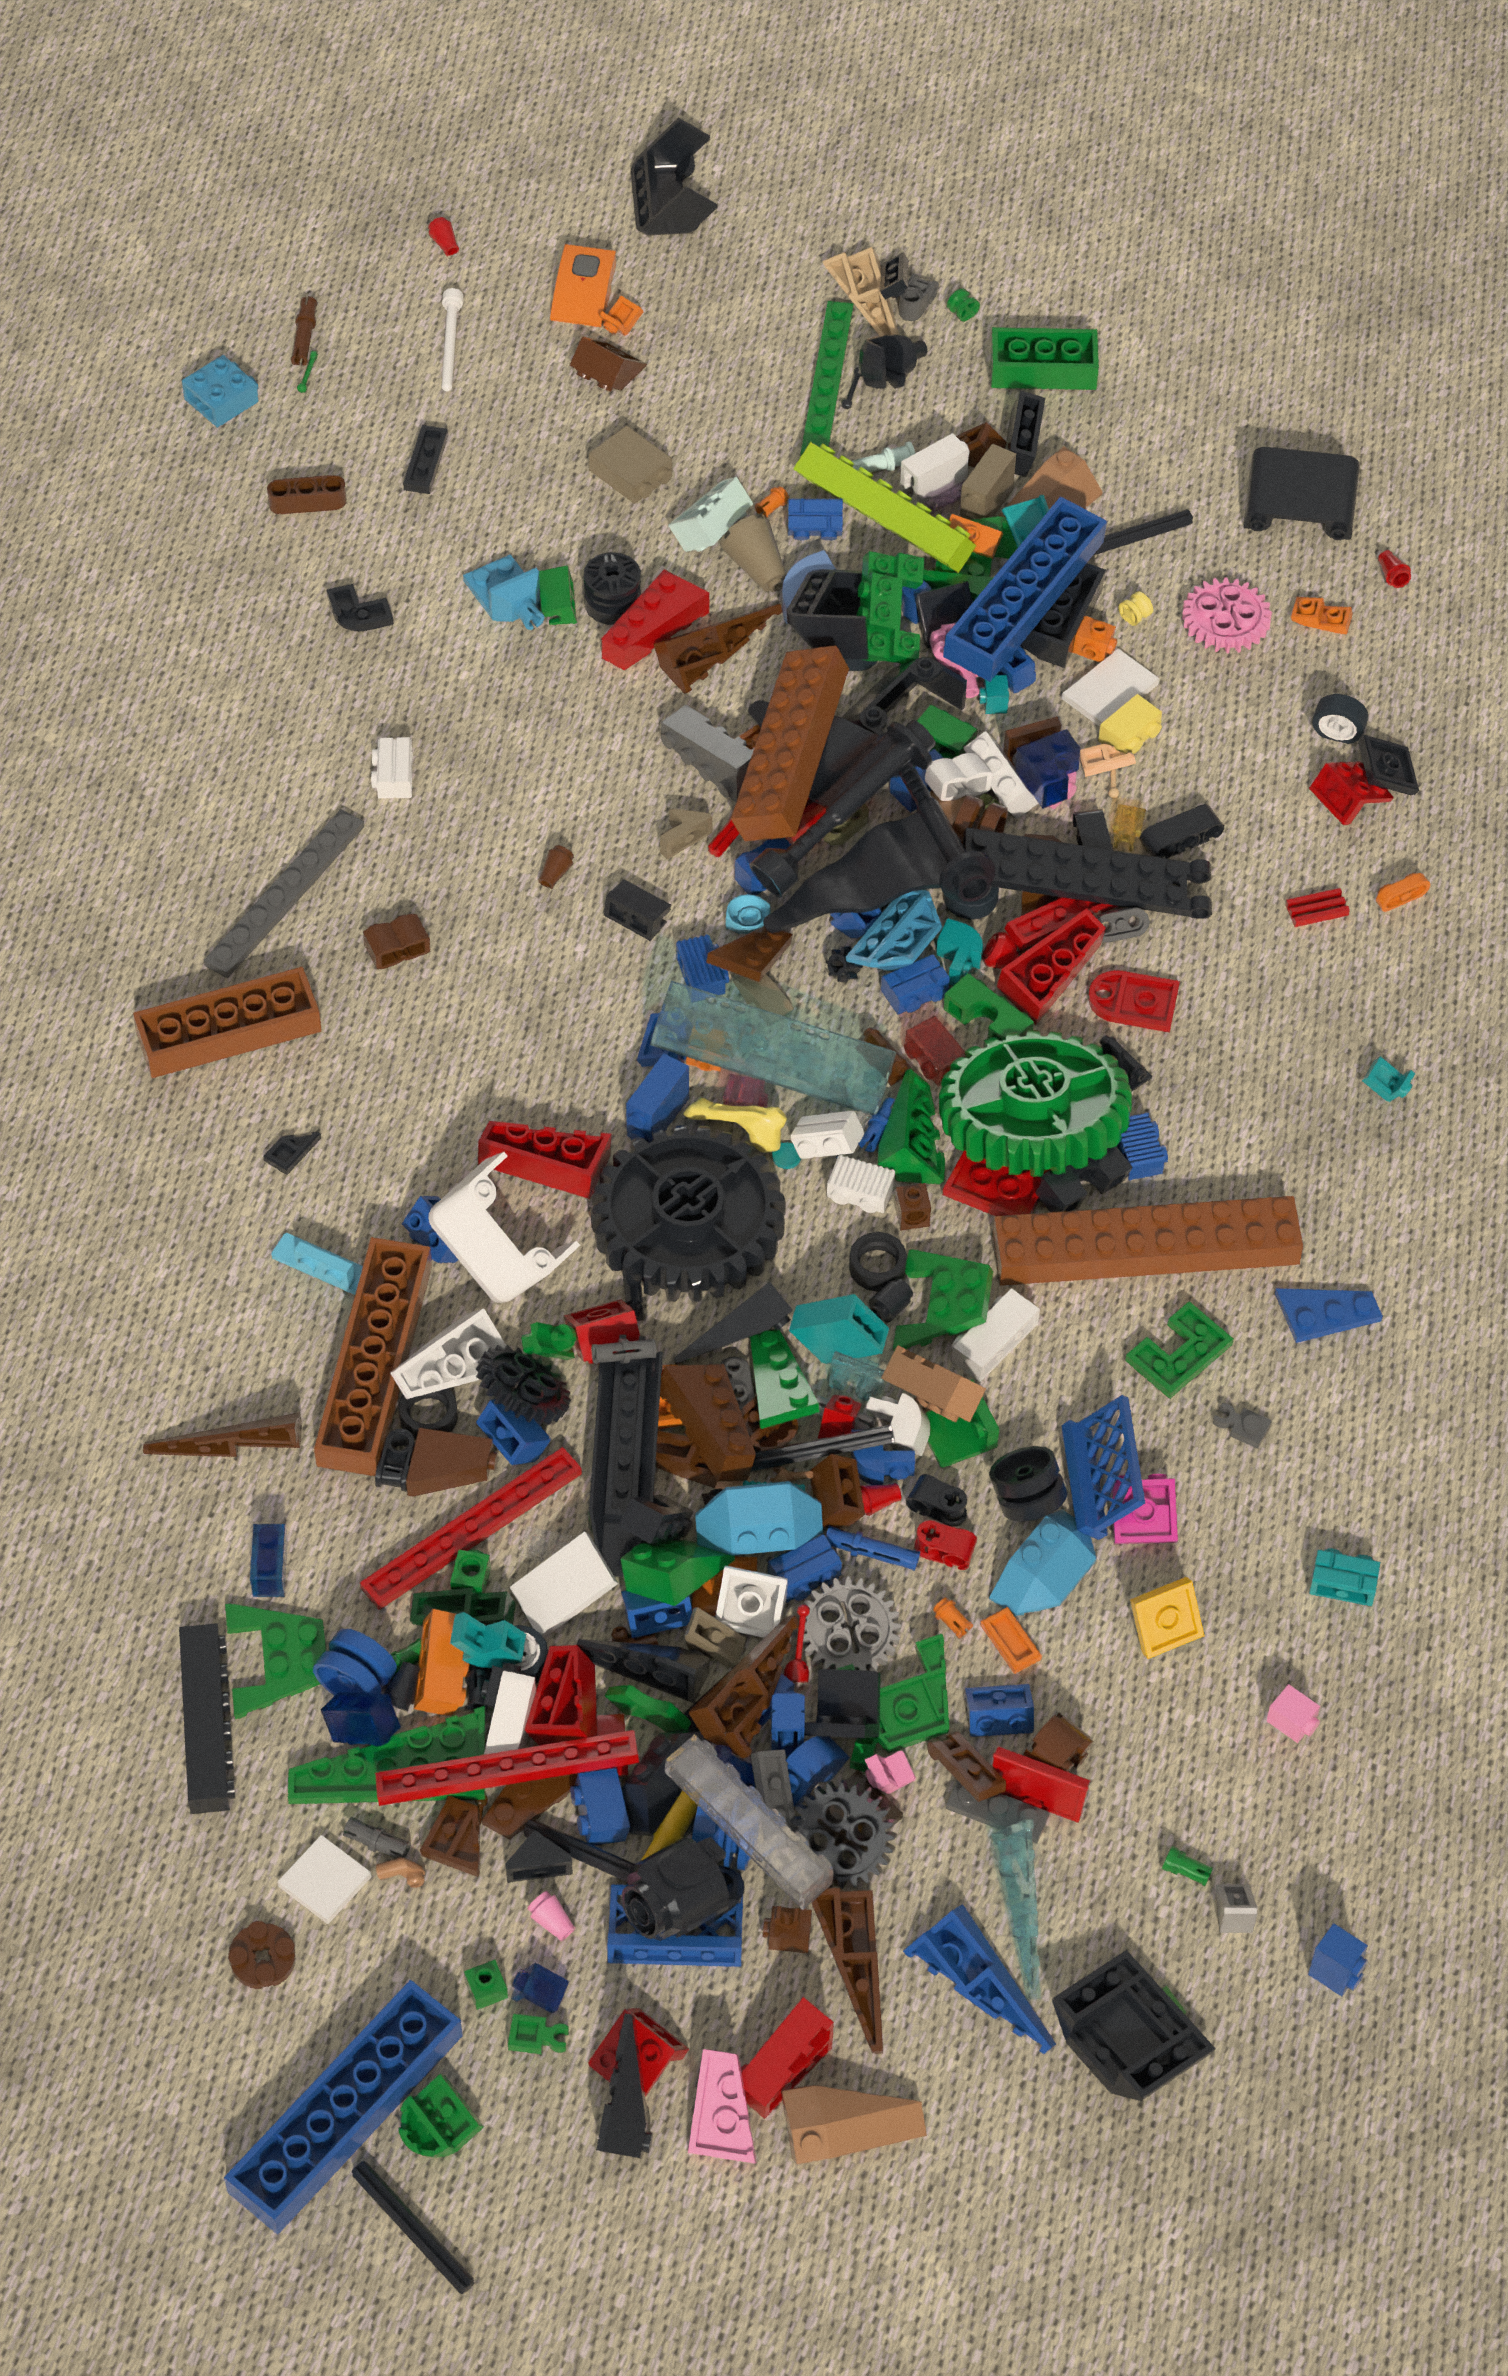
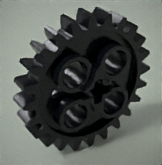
M497 1345L495 1349L490 1347L487 1352H484L475 1369L478 1371L476 1378L482 1380L479 1384L480 1387L488 1389L486 1395L494 1396L496 1398L495 1404H503L505 1412L512 1410L516 1418L522 1415L529 1423L532 1418L539 1425L543 1421L548 1425L552 1421L558 1422L560 1417L562 1418L569 1408L571 1402L569 1398L571 1392L565 1389L567 1383L558 1380L561 1375L552 1373L551 1365L544 1366L542 1358L534 1359L532 1354L525 1355L519 1347L515 1351L509 1345H506L504 1349L500 1345Z
M842 1780L838 1789H836L835 1784L830 1781L826 1785V1792L822 1787L817 1786L814 1789L816 1798L808 1793L804 1797V1801L808 1806L799 1804L796 1807L797 1812L802 1816H794L790 1821L798 1826V1828L789 1832V1836L798 1838V1841L791 1846V1849H800L802 1852L796 1858V1861L806 1860L808 1862L804 1869L805 1873L812 1869L817 1871L814 1879L816 1882L823 1875L826 1876L827 1887H830L835 1880H838L840 1889H844L848 1880H850L852 1886L857 1888L860 1884V1877L863 1881L869 1883L872 1880L871 1872L879 1876L883 1871L879 1863L888 1865L891 1861L885 1853H893L896 1848L888 1843V1841L894 1840L897 1837V1833L888 1831V1828L896 1823L895 1820L885 1819V1815L891 1810L890 1807L880 1809L878 1805L882 1797L879 1796L874 1800L869 1798L872 1791L870 1787L864 1793L859 1792V1782H856L851 1789H848L846 1780ZM831 1805H838L843 1809V1819H837L832 1816L830 1812ZM818 1818H822L826 1824L819 1823ZM860 1822L868 1823L873 1831L872 1836L862 1835L859 1832L858 1824ZM842 1828L847 1831V1838L845 1840L839 1838ZM820 1832L824 1834L828 1839V1846H819L814 1840V1833ZM860 1845H866L868 1851H864ZM843 1850H849L855 1854V1864H849L844 1861L842 1857Z

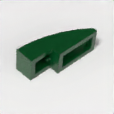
M473 1588L414 1593L410 1622L414 1625L423 1626V1620L432 1609L455 1614L465 1612L485 1626L504 1620L513 1625L516 1603L507 1591L477 1594Z

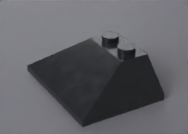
M1127 1950L1059 1993L1052 2000L1066 2044L1111 2094L1142 2101L1212 2054L1216 2049Z

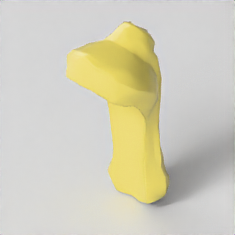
M702 1097L689 1105L683 1113L685 1117L693 1120L711 1119L736 1122L749 1133L751 1144L763 1153L780 1150L781 1129L787 1121L786 1115L779 1107L771 1106L764 1108L756 1105L730 1106L710 1102Z

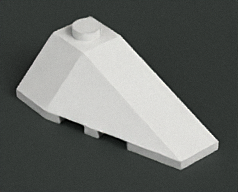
M483 1308L467 1313L448 1326L390 1374L406 1399L480 1380L476 1378L478 1371L475 1369L484 1352H487L490 1347L495 1349L497 1345L504 1349L506 1344Z

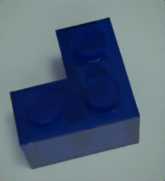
M1065 729L1017 748L1016 772L1042 809L1067 800L1068 774L1079 770L1080 747L1069 731Z

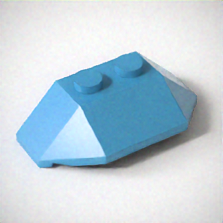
M926 890L913 891L893 900L845 957L846 961L888 971H894L913 964L942 929L930 892Z
M790 1481L726 1487L710 1500L703 1509L695 1513L697 1545L732 1556L794 1550L823 1533L821 1501L815 1497L813 1498Z
M1059 1510L1045 1516L1009 1559L989 1599L1002 1608L1008 1607L1014 1616L1060 1606L1097 1560L1091 1537L1078 1531L1075 1517L1064 1510Z

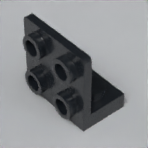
M820 1669L818 1671L816 1721L805 1722L804 1735L853 1738L879 1737L880 1672Z

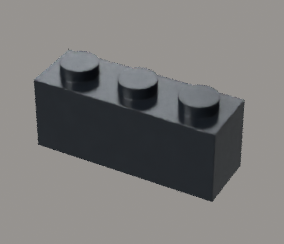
M1021 390L1011 410L1005 449L1016 453L1015 474L1027 477L1036 458L1046 398Z

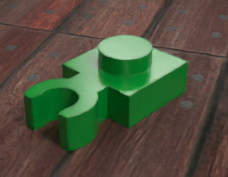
M513 2014L508 2050L542 2054L544 2045L549 2046L551 2050L557 2053L566 2052V2042H558L555 2040V2037L557 2035H569V2026L559 2023L552 2027H546L547 2019L545 2017Z

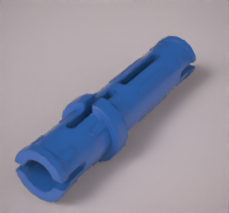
M829 1526L826 1538L831 1547L851 1552V1556L857 1557L859 1554L908 1568L912 1571L916 1570L920 1551L863 1536L864 1533L859 1531L855 1534L834 1528L833 1526Z

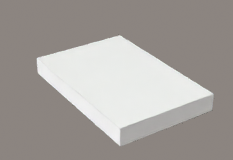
M1118 648L1112 655H1109L1063 692L1062 700L1100 727L1102 722L1136 694L1144 697L1159 684V678Z
M584 1531L510 1586V1589L533 1629L541 1633L543 1638H546L615 1587L618 1582L590 1534Z

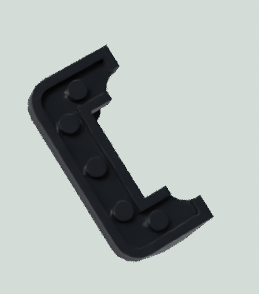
M1275 447L1257 448L1252 454L1243 528L1259 532L1271 526L1272 518L1323 523L1326 524V534L1334 540H1351L1359 479V461L1348 455Z

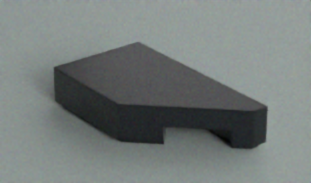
M312 1132V1135L294 1137V1135L281 1136L266 1152L263 1160L288 1175L319 1142L321 1133Z

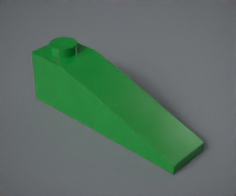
M911 1068L905 1072L880 1140L878 1165L889 1170L893 1169L895 1171V1180L898 1182L940 1185L944 1182L945 1157L944 1153L940 1151L937 1153L935 1140H939L941 1137L939 1130L935 1129L930 1120V1117L936 1114L931 1088Z

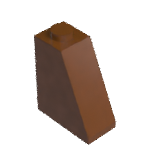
M419 1428L406 1479L407 1495L414 1497L487 1481L490 1470H496L498 1462V1452H495L493 1449V1439Z

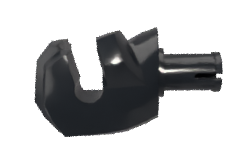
M895 334L866 339L860 349L858 362L859 373L864 384L881 389L886 388L888 381L894 389L903 387L906 381V374L912 372L916 367L917 358L927 355V345L924 341L921 342V340L912 343L907 336Z

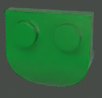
M439 2074L416 2096L409 2095L400 2109L402 2116L401 2127L398 2128L403 2143L414 2153L426 2157L440 2158L452 2155L484 2128L477 2116L443 2074Z

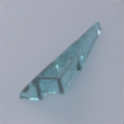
M1025 1819L991 1834L990 1850L1026 1998L1041 1999L1039 1980L1040 1960L1037 1953L1036 1939L1038 1936V1916L1034 1871L1035 1850H1033L1032 1844L1034 1828L1033 1819Z

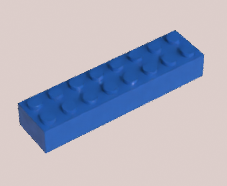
M1060 496L947 633L943 657L991 682L1103 544L1107 520Z
M409 1980L225 2175L224 2181L227 2193L279 2235L463 2037L461 2020L412 1980Z

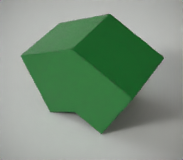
M873 1737L856 1739L850 1759L851 1769L862 1772L869 1769L865 1759L876 1754L879 1739Z

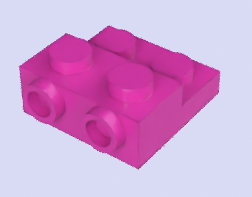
M1150 1474L1148 1479H1142L1146 1504L1113 1523L1114 1545L1178 1542L1175 1479H1167L1166 1474ZM1116 1480L1110 1494L1111 1498H1115L1121 1481ZM1131 1486L1129 1487L1123 1504L1133 1499V1492Z

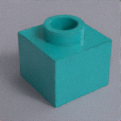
M996 675L991 682L984 679V686L979 687V704H984L985 714H1003L1008 712L1009 689L1007 675Z

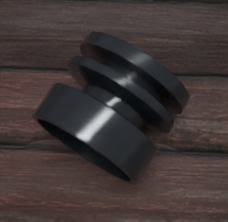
M607 552L589 560L584 568V607L588 615L597 622L605 625H614L641 595V570L638 563L630 556L617 552Z

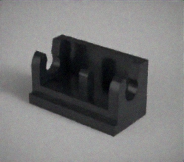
M623 879L606 895L604 916L651 941L667 923L663 917L670 912L671 904Z

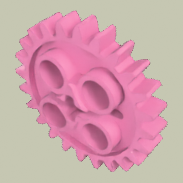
M1227 577L1224 578L1223 583H1219L1216 578H1213L1212 585L1204 581L1202 588L1195 586L1194 592L1188 593L1187 600H1184L1183 627L1189 628L1188 636L1196 635V643L1205 641L1204 648L1206 649L1214 645L1215 652L1224 647L1226 653H1229L1230 648L1234 647L1239 653L1241 646L1249 650L1251 649L1252 642L1258 645L1260 637H1266L1267 630L1270 629L1272 611L1269 610L1270 602H1265V594L1257 595V587L1249 590L1248 582L1241 586L1238 579H1235L1232 584L1229 583Z

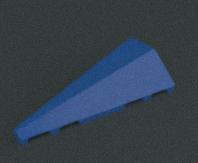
M963 1904L949 1912L930 1930L923 1933L903 1950L909 1958L917 1955L930 1966L927 1971L934 1976L940 1972L956 1983L954 1990L994 2019L1001 2016L1014 2025L1013 2033L1019 2037L1026 2034L1042 2045L1039 2050L1041 2053L1045 2054L1056 2045Z

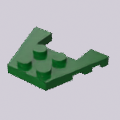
M914 1249L908 1250L905 1269L908 1278L933 1277L926 1322L897 1325L893 1350L895 1351L897 1345L905 1349L918 1344L923 1347L931 1344L933 1338L947 1333L949 1336L986 1323L994 1272L990 1265Z
M231 1603L225 1604L228 1634L261 1630L266 1684L232 1689L235 1719L243 1718L249 1712L259 1708L264 1709L273 1705L275 1701L289 1695L292 1697L321 1684L313 1673V1666L321 1654L326 1652L323 1619Z
M942 1633L915 1642L914 1647L925 1671L924 1674L880 1688L879 1737L874 1738L879 1739L878 1742L888 1754L949 1732L946 1663L944 1658V1636ZM853 1663L837 1668L838 1670H855Z

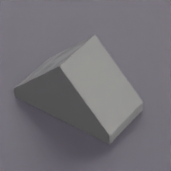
M1216 1885L1220 1933H1253L1258 1907L1250 1885Z

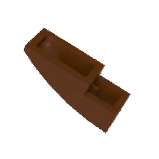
M658 1431L656 1468L715 1488L718 1482L700 1456V1448L696 1442L690 1441L687 1436Z

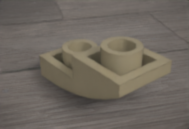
M767 975L760 982L744 976H739L733 980L748 1005L754 1003L768 1025L794 1010V1007L783 992Z

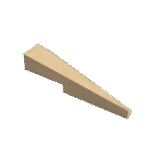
M872 247L851 256H847L844 252L822 261L825 268L879 336L899 335L890 298L885 300L880 292L881 265L879 257Z

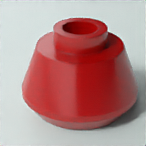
M996 932L984 948L982 954L984 965L990 968H1004L1018 958L1017 945L1007 932Z

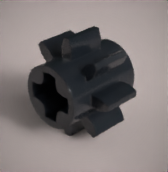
M842 946L841 950L832 949V955L826 961L830 971L828 975L838 976V982L858 979L857 973L863 968V965L846 961L845 957L852 950L850 946Z

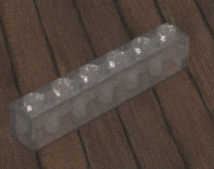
M694 1734L666 1759L665 1773L804 1910L832 1884L834 1874L832 1865L823 1855L817 1856L809 1848L808 1841L801 1833L797 1831L794 1833L786 1825L785 1818L778 1810L774 1808L771 1810L765 1805L758 1790L751 1785L747 1787L739 1779L738 1771L730 1763L724 1764L716 1756V1750L708 1741H701Z

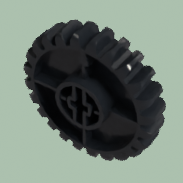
M678 1125L675 1127L674 1136L668 1137L664 1130L657 1129L653 1130L652 1142L648 1143L643 1138L637 1137L631 1141V1153L626 1150H618L613 1155V1166H606L599 1174L600 1184L595 1186L592 1192L591 1228L595 1233L597 1249L600 1253L606 1254V1264L612 1271L623 1270V1281L626 1284L635 1285L638 1281L642 1280L644 1281V1294L653 1296L660 1288L665 1289L667 1301L673 1302L679 1299L681 1292H687L691 1302H700L703 1291L708 1290L713 1297L718 1299L725 1297L726 1284L738 1290L746 1287V1273L751 1276H760L765 1270V1260L774 1259L778 1252V1241L783 1238L785 1232L786 1200L783 1193L780 1192L781 1181L778 1175L769 1172V1161L765 1156L757 1155L752 1157L753 1146L745 1141L733 1146L732 1134L729 1132H721L717 1138L710 1137V1128L700 1126L695 1135H689L685 1125Z

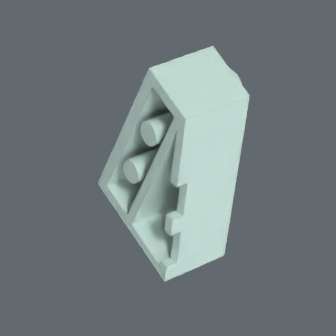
M737 477L725 479L668 526L683 550L686 552L692 550L700 552L708 546H713L736 521L742 519L747 514L746 511L753 505V502Z

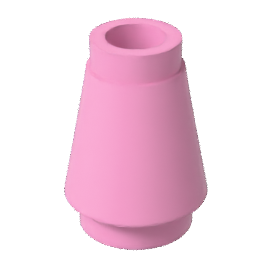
M548 1891L539 1895L527 1908L532 1914L530 1918L560 1941H563L575 1930L574 1925L556 1895L551 1896Z

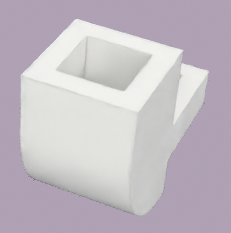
M902 1393L899 1402L887 1396H882L881 1400L870 1397L866 1409L874 1417L891 1422L890 1425L893 1428L895 1437L894 1442L890 1443L891 1446L902 1451H915L916 1455L922 1456L930 1435V1422L923 1409L914 1399Z

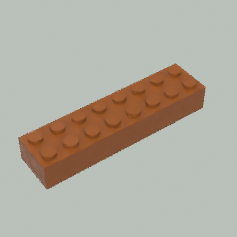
M837 646L788 651L785 654L731 817L744 842L796 836L849 671V667Z
M374 1237L370 1238L314 1447L317 1467L376 1476L377 1466L382 1457L400 1393V1388L390 1373L409 1358L432 1269L431 1247Z

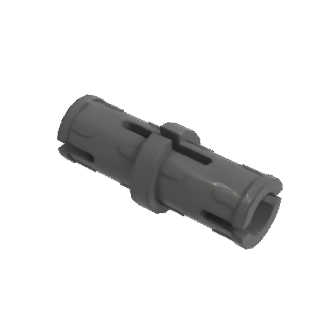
M653 1338L637 1341L619 1339L617 1343L593 1344L591 1354L594 1364L620 1361L622 1364H625L634 1359L656 1358L657 1348ZM636 1349L635 1351L612 1353L613 1351Z
M350 1817L345 1825L344 1830L346 1831L343 1832V1836L368 1846V1850L372 1852L380 1851L393 1858H406L410 1851L411 1842L387 1833L386 1829L381 1826L376 1828L354 1817Z

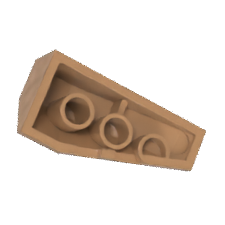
M1063 446L1045 461L1006 507L1044 495L1049 509L1060 496L1085 509L1099 498L1103 492L1085 460ZM1002 512L998 515L1000 517H1005V515H1003Z
M810 2085L781 2091L791 2155L796 2164L830 2159L927 2136L922 2103L918 2100L829 2088L821 2085Z

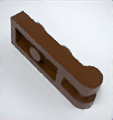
M958 1731L948 1734L946 1739L942 1741L936 1739L927 1744L930 1757L933 1760H939L978 1802L1006 1790V1780Z

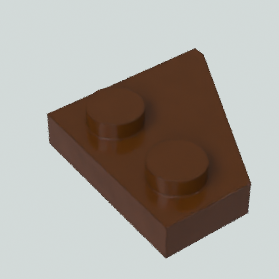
M448 1796L420 1849L421 1856L479 1877L480 1811L478 1806Z

